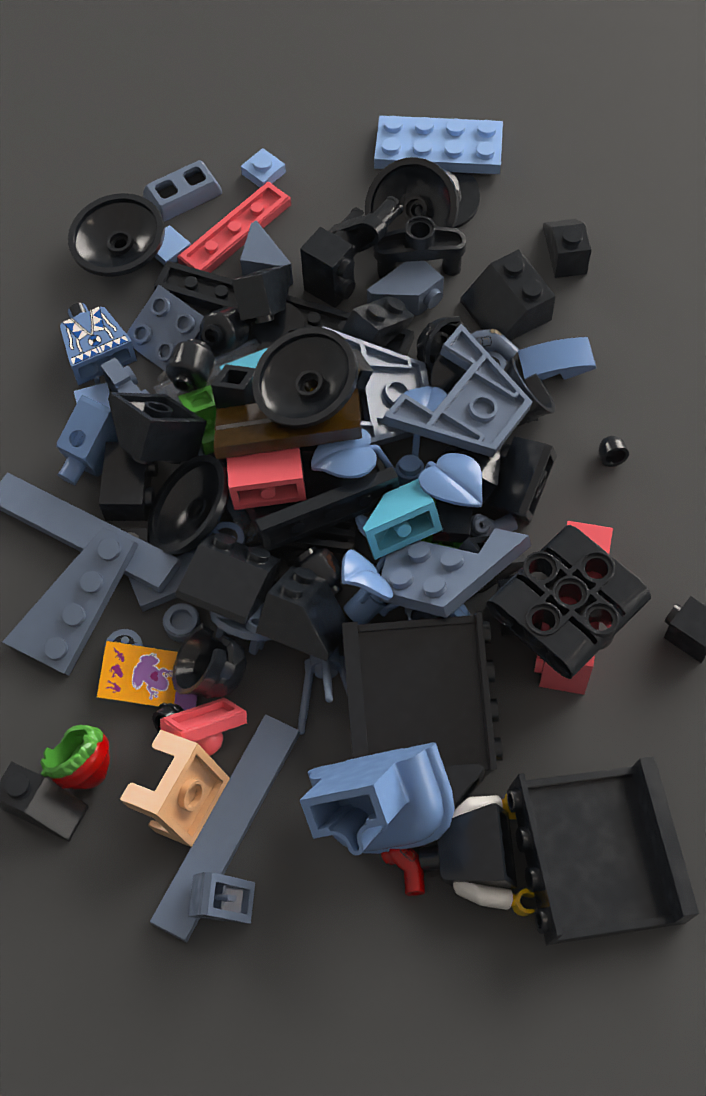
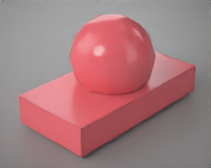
M224 697L160 719V728L163 731L198 743L211 756L221 748L224 731L247 724V711Z

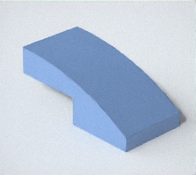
M588 337L554 340L518 350L524 379L536 373L541 380L561 374L565 380L597 369Z

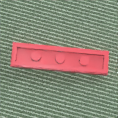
M269 181L266 182L177 256L178 263L211 273L245 244L252 222L257 220L262 228H265L291 206V197Z

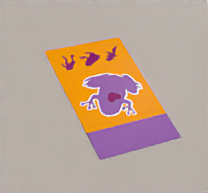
M106 641L97 697L158 707L164 702L167 704L172 703L181 706L184 710L196 707L197 695L179 694L174 689L172 681L173 666L178 652Z

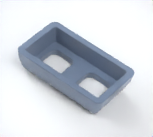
M201 160L147 184L143 191V197L158 208L164 222L222 194L220 185ZM201 171L206 179L196 185H189L185 178ZM170 185H173L178 191L175 195L166 199L161 198L157 193Z

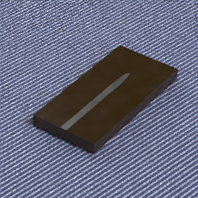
M358 388L354 390L349 401L337 414L323 423L307 428L280 426L268 419L257 403L216 409L214 436L216 459L362 438Z

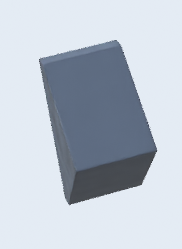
M258 221L252 222L240 259L242 275L290 264L289 286L293 284V275L290 261Z
M203 872L193 875L188 917L251 924L255 882L214 872Z

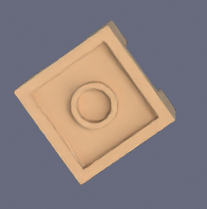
M160 730L152 743V747L155 750L174 756V759L155 791L135 783H130L120 800L127 807L154 818L156 821L151 820L148 826L156 833L192 847L230 778L198 743Z

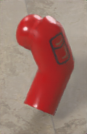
M412 848L389 849L388 852L381 853L382 860L386 864H396L404 871L405 895L418 896L425 894L424 871L420 866L419 854Z

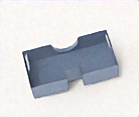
M116 357L101 365L105 380L112 392L149 394L146 389L140 391L136 385L138 380L129 366L123 368ZM97 376L94 379L96 385L101 384L100 378Z

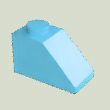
M419 479L385 493L363 527L375 560L443 530L435 502L430 495L422 490Z

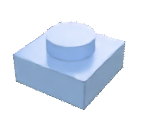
M264 148L241 165L242 175L258 187H262L268 181L273 184L286 173L285 163Z

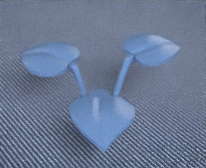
M430 386L415 388L404 393L433 412L448 395L442 389ZM362 429L361 439L318 445L311 461L312 470L323 471L341 478H359L367 475L376 465V454L386 468L393 467L380 446L371 445L370 434ZM414 434L412 455L403 456L397 462L396 468H394L399 478V487L419 479L422 490L435 499L459 506L481 507L482 472L478 463L467 455L448 453L442 455L437 463L429 461L424 468L423 462L419 459L420 435Z
M359 515L355 517L358 529L365 536L363 527L369 518ZM350 549L345 553L342 560V584L358 586L360 590L343 608L349 618L357 622L358 625L368 624L378 613L384 617L390 610L399 606L390 603L386 605L385 602L380 601V598L389 601L393 597L391 586L379 574L384 566L386 555L381 557L376 567H374L364 556ZM463 603L449 616H470V613Z

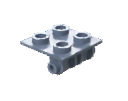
M158 285L126 334L131 339L135 350L166 372V365L173 348L179 342L189 339L202 341L200 324L204 316Z

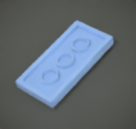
M379 116L374 169H384L394 161L416 157L434 162L449 172L500 174L503 121Z

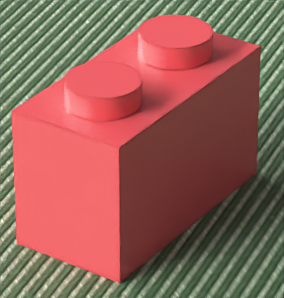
M300 447L226 458L228 486L234 510L307 500Z

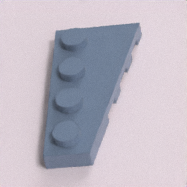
M102 527L2 642L69 676L132 559L138 544L110 529Z

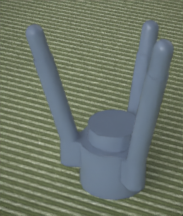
M339 645L327 661L310 655V659L304 661L305 678L297 728L300 735H303L305 732L314 673L317 678L323 679L325 700L327 702L333 701L332 678L338 674V671L347 694L345 657L340 656Z

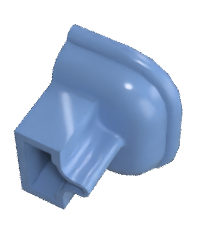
M434 742L354 758L344 762L317 767L307 772L312 788L300 799V803L313 839L332 835L343 846L348 847L349 852L353 855H360L361 853L381 854L382 852H388L389 849H408L423 846L438 840L450 827L455 810L453 793L437 745Z

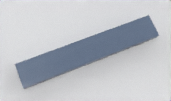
M8 472L0 481V511L80 552L102 527L135 541L138 547L124 575L159 593H162L181 566L179 558L163 552V550Z
M265 714L196 841L190 848L151 918V925L186 943L188 942L200 918L188 917L193 875L203 872L225 874L300 736L298 729Z

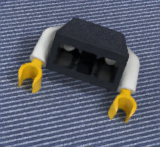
M507 793L504 799H501L498 795L467 798L454 810L450 827L437 840L438 845L419 849V862L422 870L428 872L440 869L442 881L451 885L457 895L480 906L505 910L510 909L512 906L513 911L520 916H528L535 912L534 909L524 908L520 903L521 896L534 898V892L523 889L513 894L511 889L517 888L510 819H516V815L509 810Z

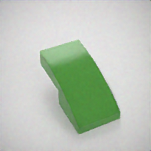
M209 385L178 396L180 404L207 421L201 441V448L205 455L214 452L216 406L212 388Z

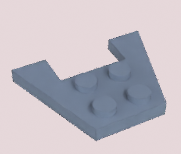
M460 324L444 343L440 354L465 369L466 373L434 412L403 393L384 415L382 424L493 458L530 410L532 400L469 331Z
M332 330L346 339L352 349L359 350L373 370L361 395L365 420L361 421L362 429L370 434L371 445L380 446L414 436L413 433L384 425L382 422L384 415L401 394L415 388L429 386L426 364Z
M495 528L478 554L421 540L386 555L381 576L391 586L393 597L389 601L380 598V601L447 618L531 547L529 535Z

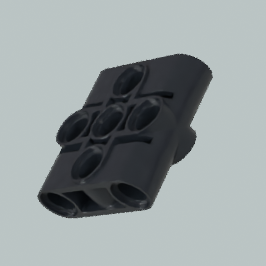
M567 525L540 551L528 555L523 567L486 603L489 611L502 625L557 673L567 679H571L599 650L605 649L612 643L615 634L651 599V593L639 578L582 531L572 525ZM533 572H542L548 578L536 579L531 574ZM587 572H597L601 574L603 578H591L590 576H588ZM565 596L572 597L577 603L573 605L565 604L560 598ZM595 621L601 622L608 629L596 630L590 623ZM536 622H544L551 627V629L547 631H541L535 628L533 624Z

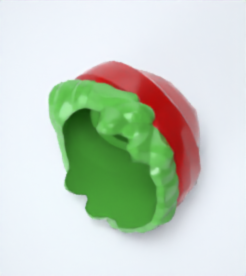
M89 725L72 726L64 734L61 743L53 749L47 747L44 750V758L40 761L43 769L41 775L49 777L61 788L92 789L97 787L105 780L110 764L109 740L99 728Z

